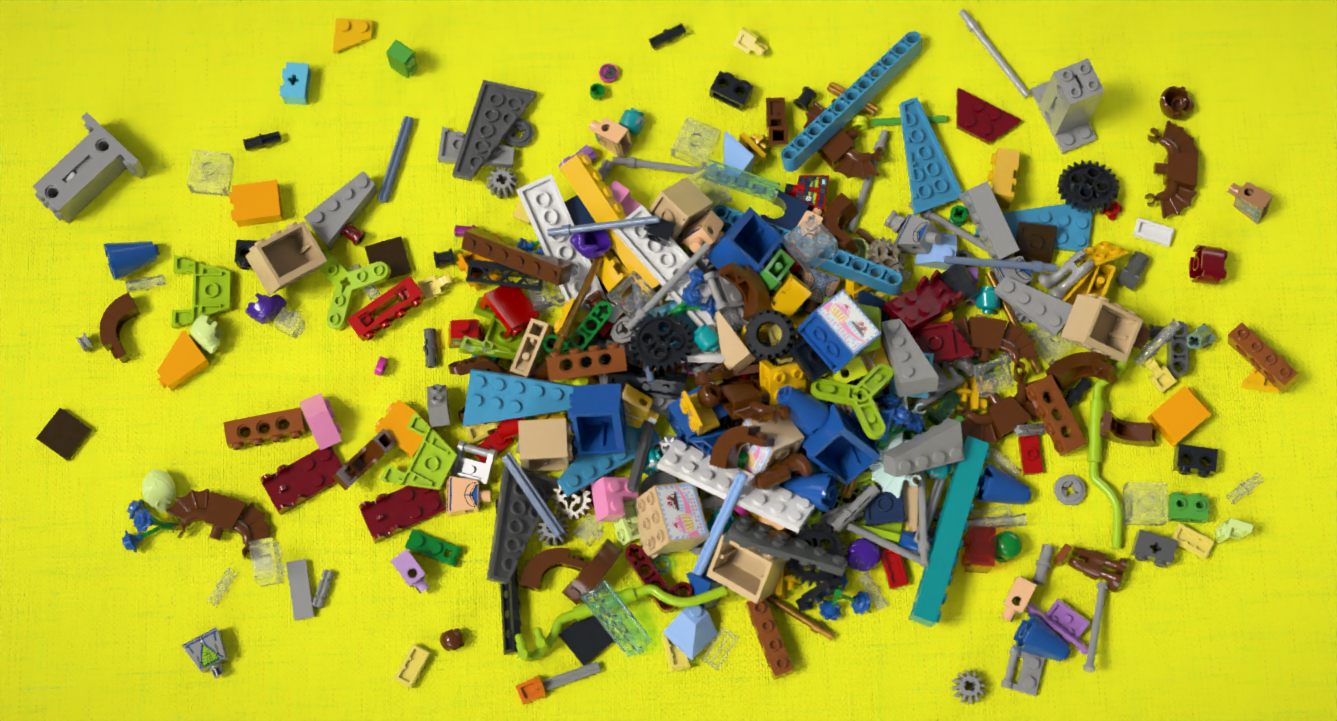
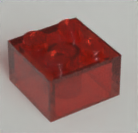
M972 526L962 537L964 539L962 547H965V554H962L961 565L964 566V572L988 574L995 567L996 527Z

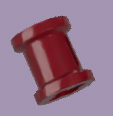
M348 222L343 227L340 235L351 240L353 245L358 246L363 241L366 232L358 230L353 226V223Z

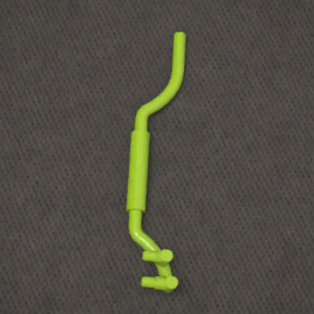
M1133 348L1126 363L1118 361L1112 364L1116 369L1117 377L1120 373L1127 371L1126 365L1133 352ZM1098 379L1093 388V400H1090L1087 456L1089 479L1093 485L1105 494L1113 510L1112 549H1122V506L1114 490L1099 477V463H1102L1103 438L1100 436V420L1104 415L1105 401L1102 400L1103 388L1109 383Z
M652 584L643 585L635 589L630 587L575 606L573 610L560 614L554 620L546 639L540 627L534 628L536 646L538 647L534 651L528 652L522 634H516L515 640L518 656L525 662L535 661L552 648L564 623L575 619L579 621L638 601L637 598L652 594L659 600L677 607L700 605L728 594L725 586L692 597H677Z

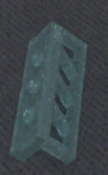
M708 159L702 177L708 181L773 203L778 195L780 186L778 182Z
M606 580L600 581L594 590L582 594L580 598L627 657L644 652L652 641L651 637ZM593 597L597 604L594 603L590 598Z

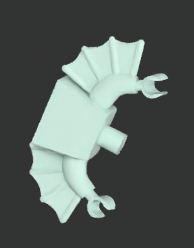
M897 396V399L902 402V405H899V407L903 406L908 409L907 396ZM918 403L910 412L923 416L926 411L919 412L917 409L921 408L923 404ZM881 405L879 406V411L886 409ZM900 424L899 427H896L894 431L902 428L903 424ZM903 432L893 436L884 450L877 447L881 457L869 466L872 472V481L879 483L882 487V492L893 493L896 498H900L905 480H908L911 487L918 486L913 483V478L922 480L921 476L917 474L894 477L884 472L882 453L911 440L903 439Z

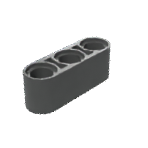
M1176 321L1170 326V339L1167 342V369L1174 379L1181 378L1189 366L1188 346L1186 345L1188 327L1183 321ZM1173 329L1180 330L1181 335L1175 334ZM1173 347L1180 348L1181 353L1175 352ZM1174 365L1180 366L1182 371H1176Z

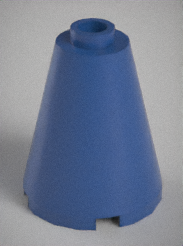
M152 241L104 244L105 254L109 262L108 265L114 280H119L157 260V255H160L157 244L153 245Z
M789 385L780 388L777 392L778 403L789 408L790 419L802 434L812 435L814 434L812 431L815 429L820 430L827 422L830 411L828 410V403L824 400L817 399Z
M986 464L987 468H985L983 477L977 483L980 486L975 497L977 501L1024 505L1026 502H1029L1032 495L1029 486L994 465Z
M816 473L808 477H804L801 474L791 475V479L782 482V488L795 493L801 498L807 499L819 510L831 512L829 508H834L838 497L839 487H835V481L839 482V478L835 473Z
M1028 614L1027 616L1030 618L1027 621L1023 619L1013 638L1016 641V645L1012 644V647L1021 652L1058 662L1066 660L1070 654L1069 644L1036 615Z

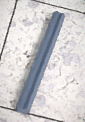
M404 116L378 195V201L387 203L414 122L411 117Z
M506 454L502 458L503 462L554 537L557 538L564 534V529L513 454Z

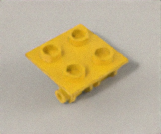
M1101 241L1098 245L1083 249L1087 256L1080 261V266L1090 259L1093 260L1095 265L1099 266L1129 254V251L1108 241Z

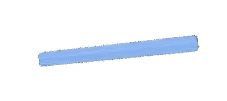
M742 471L737 473L709 533L710 537L706 540L693 568V573L698 576L704 574L748 479V475Z

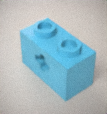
M286 62V68L282 70L284 84L280 86V97L283 98L285 104L307 105L311 69L308 63Z

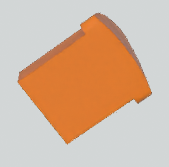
M538 675L534 676L533 679L516 685L523 705L541 697L542 699L546 698L544 686Z

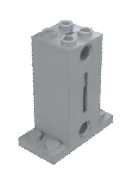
M1088 58L1054 71L1050 81L1031 88L1030 92L1061 154L1096 141L1097 138L1089 121L1105 90Z
M87 112L81 118L85 122L83 126L88 130V135L32 186L36 191L34 195L47 209L49 208L59 221L63 219L66 223H69L126 169L131 175H137L141 179L146 175L140 162Z

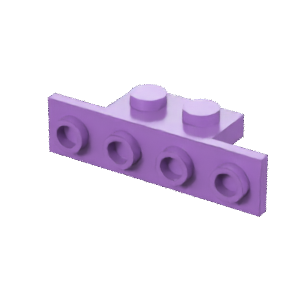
M1057 598L1047 613L1031 601L1028 603L1026 609H1028L1029 614L1036 615L1053 631L1055 629L1061 634L1060 637L1064 641L1075 644L1079 652L1084 655L1088 654L1089 644L1079 637L1089 625V620L1059 598Z

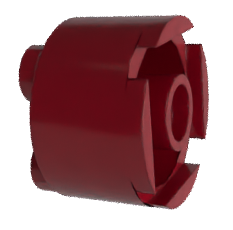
M1196 245L1193 252H1196L1195 257H1191L1189 262V277L1193 278L1191 281L1217 285L1221 279L1224 280L1226 277L1224 264L1227 259V250L1219 247Z

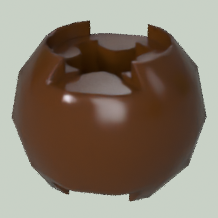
M713 383L702 385L697 392L699 403L707 408L717 406L722 399L721 389Z
M451 629L441 634L440 643L446 651L455 650L464 646L465 636L460 629Z

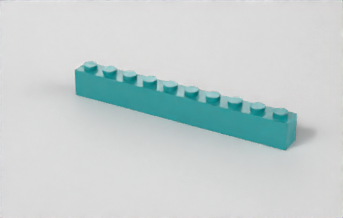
M967 436L962 441L964 460L958 461L955 464L930 552L928 553V566L924 567L909 616V620L928 627H932L940 621L942 615L940 607L941 604L944 605L947 599L945 590L947 586H950L953 578L951 570L956 567L958 557H956L957 550H960L963 545L964 539L961 537L969 525V521H967L968 514H971L974 508L972 500L973 497L977 496L980 488L977 483L983 477L985 468H982L983 463L988 460L990 454L988 450L989 443Z

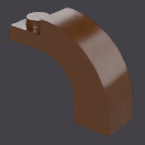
M785 97L766 98V136L768 148L786 147L788 145V126H786Z
M843 193L839 194L827 207L823 216L822 227L832 247L841 248L843 251L848 250L851 254H855L858 248L853 239L844 232L847 223L859 212L853 201Z
M732 262L719 269V275L735 285L742 294L744 320L749 322V319L755 316L757 312L771 310L767 288L761 277L749 265L740 267Z
M129 293L115 299L105 310L100 322V338L103 346L107 351L111 350L116 360L120 359L122 363L130 359L120 341L121 328L128 320L141 314Z
M1079 352L1065 356L1045 370L1047 376L1052 374L1058 388L1063 391L1074 381L1083 377H1097L1111 384L1118 380L1115 367L1111 363L1106 362L1104 354L1097 352Z
M1104 411V415L1100 420V436L1102 438L1132 446L1155 447L1157 428L1153 423L1124 421L1117 418L1111 411Z
M756 425L730 428L717 439L711 452L709 465L723 469L737 468L739 453L745 444L773 447L775 438L768 437V433L760 432V426Z
M385 429L381 430L332 477L346 491L397 442Z
M607 538L578 575L563 589L562 593L577 605L607 574L622 553V550Z
M568 548L544 550L527 563L521 574L519 586L539 592L543 577L551 569L566 567L581 571L587 562L580 556L573 555V558H571V551Z

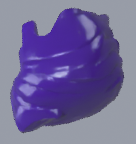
M606 230L574 233L570 238V243L583 257L591 260L606 254L613 245Z
M256 293L255 296L259 299L258 302H249L245 313L256 322L267 324L273 321L278 314L282 313L287 302L279 294L269 297Z
M866 538L856 540L847 549L846 560H848V567L861 572L873 569L881 558L879 547Z

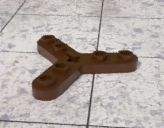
M761 359V361L768 360L775 367L777 366V360ZM752 362L739 373L734 369L729 370L725 364L718 363L709 370L697 372V376H694L695 385L760 372V363Z

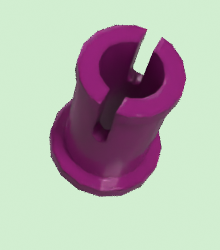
M456 225L455 237H464L466 230L476 228V226Z

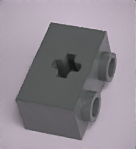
M1140 529L1135 535L1130 555L1135 556L1136 560L1142 562L1148 560L1154 562V565L1157 567L1165 568L1173 562L1178 541ZM1152 546L1155 547L1154 550L1157 551L1155 554L1152 553V552H1153V549H1151Z

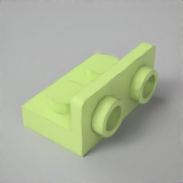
M636 500L624 502L625 516L612 522L616 529V536L622 546L640 540Z
M1229 518L1217 526L1215 536H1217L1216 542L1221 543L1228 538L1239 540L1252 532L1253 525Z

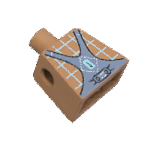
M1246 182L1242 188L1233 183L1227 191L1235 197L1233 206L1257 225L1268 213L1273 195L1252 183Z
M808 266L804 267L801 281L809 287L811 295L805 300L806 304L803 311L811 314L816 310L817 305L821 306L823 304V297L831 298L841 278Z

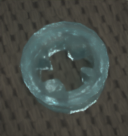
M660 555L654 559L653 566L659 574H665L670 570L671 562L668 557ZM659 560H663L668 566L661 570L660 567L656 566V563L659 564Z

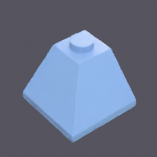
M726 132L723 142L724 175L729 181H734L738 184L753 169L754 155L731 134Z
M938 232L942 236L940 244H933L927 254H916L914 265L941 270L949 269L954 264L944 263V256L956 257L957 235Z
M701 605L685 607L663 631V634L690 660L699 654L718 635L709 613Z

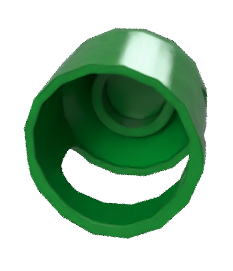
M1004 531L995 535L988 545L990 556L1000 563L1014 559L1020 554L1022 549L1020 537L1012 531ZM993 541L996 552L1004 559H1000L994 554L992 550Z

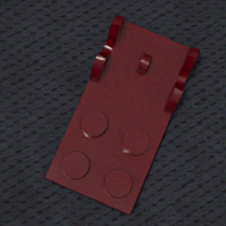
M935 270L930 280L927 276H923L916 288L884 303L883 310L894 320L901 319L907 330L911 332L962 306L965 293L959 291L956 294L940 280L941 272Z
M329 446L322 450L317 449L290 465L284 464L279 466L276 473L265 474L261 477L260 481L279 515H282L337 484L338 482L332 476L342 467V464L332 446Z
M405 486L390 494H380L376 497V500L372 502L364 501L359 505V509L375 544L447 511L438 490L414 486Z

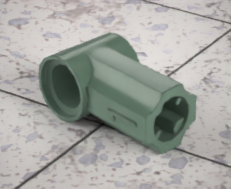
M1204 323L1186 337V345L1190 349L1194 348L1197 350L1201 347L1204 349L1215 341L1217 337Z

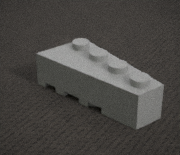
M362 171L304 216L307 225L329 251L342 238L340 233L343 227L348 222L354 223L358 214L365 209L377 194L376 185Z
M988 181L958 195L977 228L981 239L984 241L991 259L1000 260L1019 251Z
M901 319L881 322V340L889 365L893 369V379L898 396L903 397L937 391L939 376Z
M947 418L943 420V423L930 427L925 433L917 434L912 437V440L906 443L903 442L882 453L884 472L894 477L964 460L961 422Z

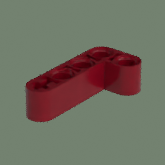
M631 544L626 548V561L642 585L657 582L661 585L663 591L677 597H682L678 594V590L686 588L689 594L685 597L692 596V587L687 582H680L669 589L639 545ZM631 551L634 553L638 552L637 557L640 561L638 564L634 556L630 557ZM647 566L651 571L649 574L643 575L639 571L640 568ZM649 594L663 613H670L678 608L673 605L664 607L661 604V600Z

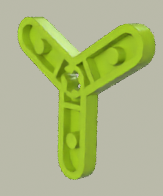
M321 249L327 262L318 269L335 285L326 322L330 328L341 330L346 326L355 291L386 281L390 277L391 269L389 265L380 261L349 272L332 253ZM347 281L350 282V285H349V286H348V285H347V286L343 285L344 282H347Z
M878 364L856 386L827 379H817L812 383L811 394L817 399L852 406L867 437L874 440L883 437L886 427L873 398L891 381L893 369L888 364ZM858 394L862 395V400L858 399Z

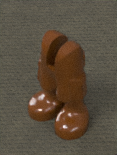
M794 452L781 463L777 462L769 469L757 473L752 479V485L757 489L768 490L791 479L790 472L796 475L801 474L804 477L812 475V467L802 453Z
M1074 547L1072 554L1085 560V562L1076 558H1070L1068 566L1093 580H1097L1099 577L1103 578L1109 583L1110 591L1116 593L1128 559L1112 560L1108 559L1105 553L1097 550ZM1106 566L1108 568H1111L1115 570L1116 573L1106 571L1102 569V567Z

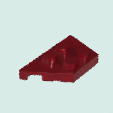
M960 88L956 91V128L988 145L996 141L998 137L1008 133L1015 126L1020 125L1022 121L1016 116Z
M952 321L923 325L910 333L923 353L934 354L933 363L975 357L974 351L958 332Z

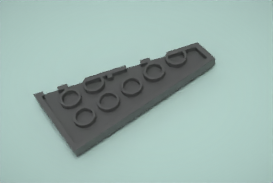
M483 80L452 173L454 178L472 181L536 98L537 91Z
M507 466L503 467L487 574L488 581L500 584H507L518 564V560L541 518ZM523 470L547 504L552 496L553 489L558 484V479Z
M739 514L722 542L727 544L730 541L740 543L739 547L745 549L747 547H755L759 553L787 561L790 558L797 559L801 565L814 564L819 570L840 576L843 575L848 565V562L841 556L831 555L820 547L808 545L802 539L792 538L786 532H778L765 523L760 524L753 521L751 517Z

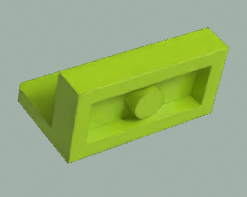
M903 523L870 526L864 524L861 528L898 544Z

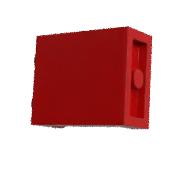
M500 286L485 293L479 303L482 310L490 307L505 326L507 331L504 336L506 338L518 336L523 330L527 329L531 318L538 320L540 313L518 288Z

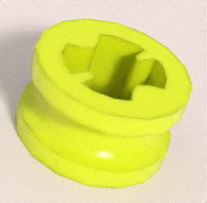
M854 116L851 118L853 122L851 128L854 127L859 131L868 128L866 124L868 122L867 117Z

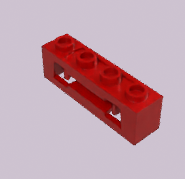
M409 276L347 320L362 341H368L374 338L379 330H384L391 326L392 321L404 317L408 310L420 306L426 297L414 279ZM398 296H400L403 300L402 303L399 301L397 304L386 310L384 313L376 317L374 320L370 318L371 315H377L378 313L386 309L388 306L396 302L399 299Z

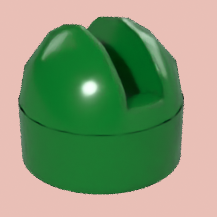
M596 83L590 87V96L594 100H600L604 96L605 88L603 85Z

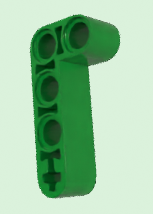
M601 301L596 304L570 339L564 342L560 350L561 353L572 348L584 350L610 318L612 314L610 303ZM604 307H607V311H606V312H607L608 314L603 313V314L601 315V317H600V320H601L602 322H600V321L596 318V317L599 315V313H600V309H599V308H602V309H603ZM589 321H593L596 323L597 328L590 331L586 328V324ZM548 335L544 339L543 346L547 353L554 351L547 347V342L551 339L557 340L556 335ZM578 336L583 337L585 343L581 346L574 343V339ZM563 360L561 364L569 366L572 364V361Z

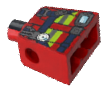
M800 175L797 185L786 183L785 193L809 204V211L811 212L813 208H818L824 212L829 176Z
M478 319L451 320L448 328V348H460L464 335L484 342L485 328Z

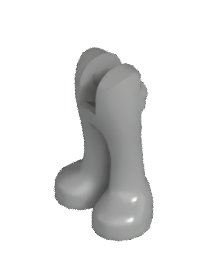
M1084 250L1071 256L1056 272L1052 274L1042 273L1037 277L1039 282L1046 289L1050 290V296L1063 300L1066 297L1067 291L1094 266L1092 259L1086 261L1080 267L1077 266L1087 256ZM1072 271V274L1066 280L1056 286L1066 274Z

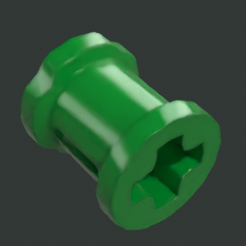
M961 205L954 206L950 212L949 221L958 227L962 226L967 217L966 208Z

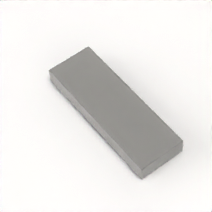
M301 559L286 562L294 620L315 618L307 560Z

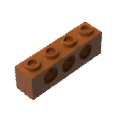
M1240 323L1228 334V344L1282 394L1297 383L1298 372L1245 324Z
M616 342L607 344L608 347L600 348V345L589 346L588 350L572 348L566 353L551 351L549 352L550 355H545L549 381L627 371L625 348ZM603 354L610 355V360L607 363L600 361ZM585 356L591 358V362L587 366L581 364V359ZM570 359L572 361L571 366L563 368L561 366L563 360Z
M1052 374L1025 387L1027 396L1032 401L1036 414L1041 418L1045 431L1053 441L1054 449L1059 453L1060 457L1087 444Z
M301 407L223 422L226 443L233 450H241L245 448L244 446L248 445L261 446L264 442L268 441L277 443L289 437L291 439H298L302 435L307 434ZM283 423H289V427L286 430L280 429ZM265 426H269V432L266 434H262V428ZM245 430L251 431L248 437H242V433Z
M766 598L757 604L752 601L746 602V610L773 680L793 673L794 669Z

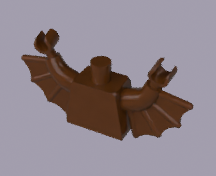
M816 101L813 102L812 109L805 113L807 122L803 126L804 129L826 110ZM854 127L846 132L841 128L817 150L818 154L834 172L842 173L847 178L858 177L862 180L869 176H879L871 159L880 162L885 157V154H879L884 150L883 147H877L875 152L871 154L870 152L861 153L855 150L853 140L859 137V134Z
M1169 120L1166 123L1163 137L1159 136L1156 128L1150 129V132L1155 136L1147 134L1150 142L1158 141L1168 154L1164 163H1154L1153 167L1154 174L1163 175V184L1166 185L1165 190L1157 193L1156 196L1149 193L1144 197L1145 199H1153L1152 202L1147 203L1149 207L1154 206L1156 201L1161 202L1163 219L1173 214L1180 215L1182 209L1191 206L1192 198L1197 194V191H1194L1197 186L1199 150L1194 145V138L1187 135L1184 127L1175 126Z
M966 316L959 320H949L952 321L974 352H979L978 362L989 363L990 354H998L1000 350L1007 353L1012 362L1015 363L1013 373L1018 376L1017 368H1021L1023 373H1025L1026 368L1025 364L1020 361L1021 358L1039 357L1034 348L1035 340L1027 336L1025 328L1017 327L1011 321L1007 324V320L970 316L968 322ZM954 360L950 361L948 368L952 366Z
M1022 370V375H1013L1014 381L1018 382L1016 395L1014 397L1008 396L1002 400L997 391L993 392L987 397L992 406L984 414H976L973 411L969 412L963 401L958 402V405L963 409L959 410L955 407V413L958 416H966L961 422V431L964 438L970 436L984 442L998 443L999 440L1013 433L1017 425L1028 424L1030 420L1036 421V409L1028 398L1025 387L1036 381L1027 384L1023 382L1026 370L1025 373Z
M739 375L723 379V382L717 385L722 393L720 404L733 420L743 418V420H753L758 423L772 422L776 424L778 421L775 414H779L780 420L790 418L789 408L786 405L775 408L774 406L763 404L770 401L768 391L759 392L757 390L760 389V378L758 379L757 375H752L751 380H744Z
M209 489L203 491L191 490L186 496L177 497L175 504L166 509L167 513L183 521L182 524H176L173 527L172 533L177 529L182 531L178 538L183 537L185 528L189 527L193 522L205 521L207 526L212 527L209 536L211 539L220 541L224 531L229 533L235 531L240 534L243 544H245V547L242 549L245 560L247 552L252 553V559L255 557L254 549L251 547L252 543L272 544L269 538V532L272 528L265 521V513L258 511L253 503H250L248 506L246 502L212 492Z

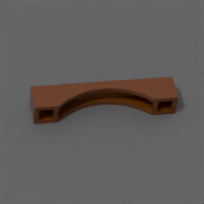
M477 227L464 232L461 247L463 250L557 286L570 281L573 268L572 263L559 258L518 249L501 241L493 233Z

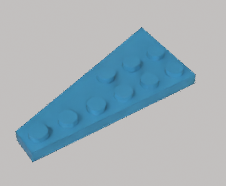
M918 97L901 102L899 104L913 215L916 216L959 200L960 197L958 195L962 191Z
M1070 203L1068 205L1059 204L1003 213L1015 241L1019 221L1057 225L1054 249L1077 253L1089 245L1092 210H1089L1088 214L1085 213V209L1078 212V207L1071 209L1072 204ZM976 228L975 237H980L979 232Z
M471 368L462 426L569 410V408H572L569 397L570 394H573V386L575 385Z
M644 420L640 428L627 425L625 453L578 455L557 480L566 496L569 497L633 461L643 424L648 421ZM654 429L650 447L656 448L661 445L660 441L662 439Z

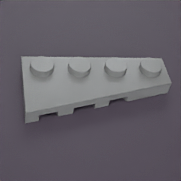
M442 127L438 162L456 164L465 133L453 132L449 128ZM499 144L483 166H498L502 168L506 166L507 168H513L515 149Z
M1007 276L993 291L997 296L1054 338L1065 326L1073 307L1069 303Z

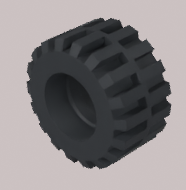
M772 309L757 312L755 316L749 319V323L745 327L746 344L753 353L765 359L781 358L793 347L794 340L796 339L793 322L785 314ZM766 323H775L781 329V340L774 346H766L759 339V331Z

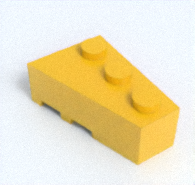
M998 147L996 154L992 153L990 164H993V170H989L987 181L990 182V188L999 207L1008 210L1015 194L1013 190L1017 180L1015 178L1018 171L1020 152Z
M611 247L606 254L601 256L602 262L596 273L608 292L623 290L633 280L613 247Z
M1107 263L1099 266L1094 264L1091 270L1062 301L1074 305L1078 294L1086 296L1087 293L1097 297H1105L1116 267Z
M789 273L770 297L771 309L785 314L788 318L792 317L801 304L811 295L809 287L792 273Z

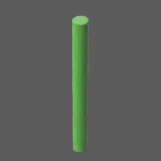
M946 115L926 116L929 123H946L947 120ZM901 118L872 119V126L901 125Z

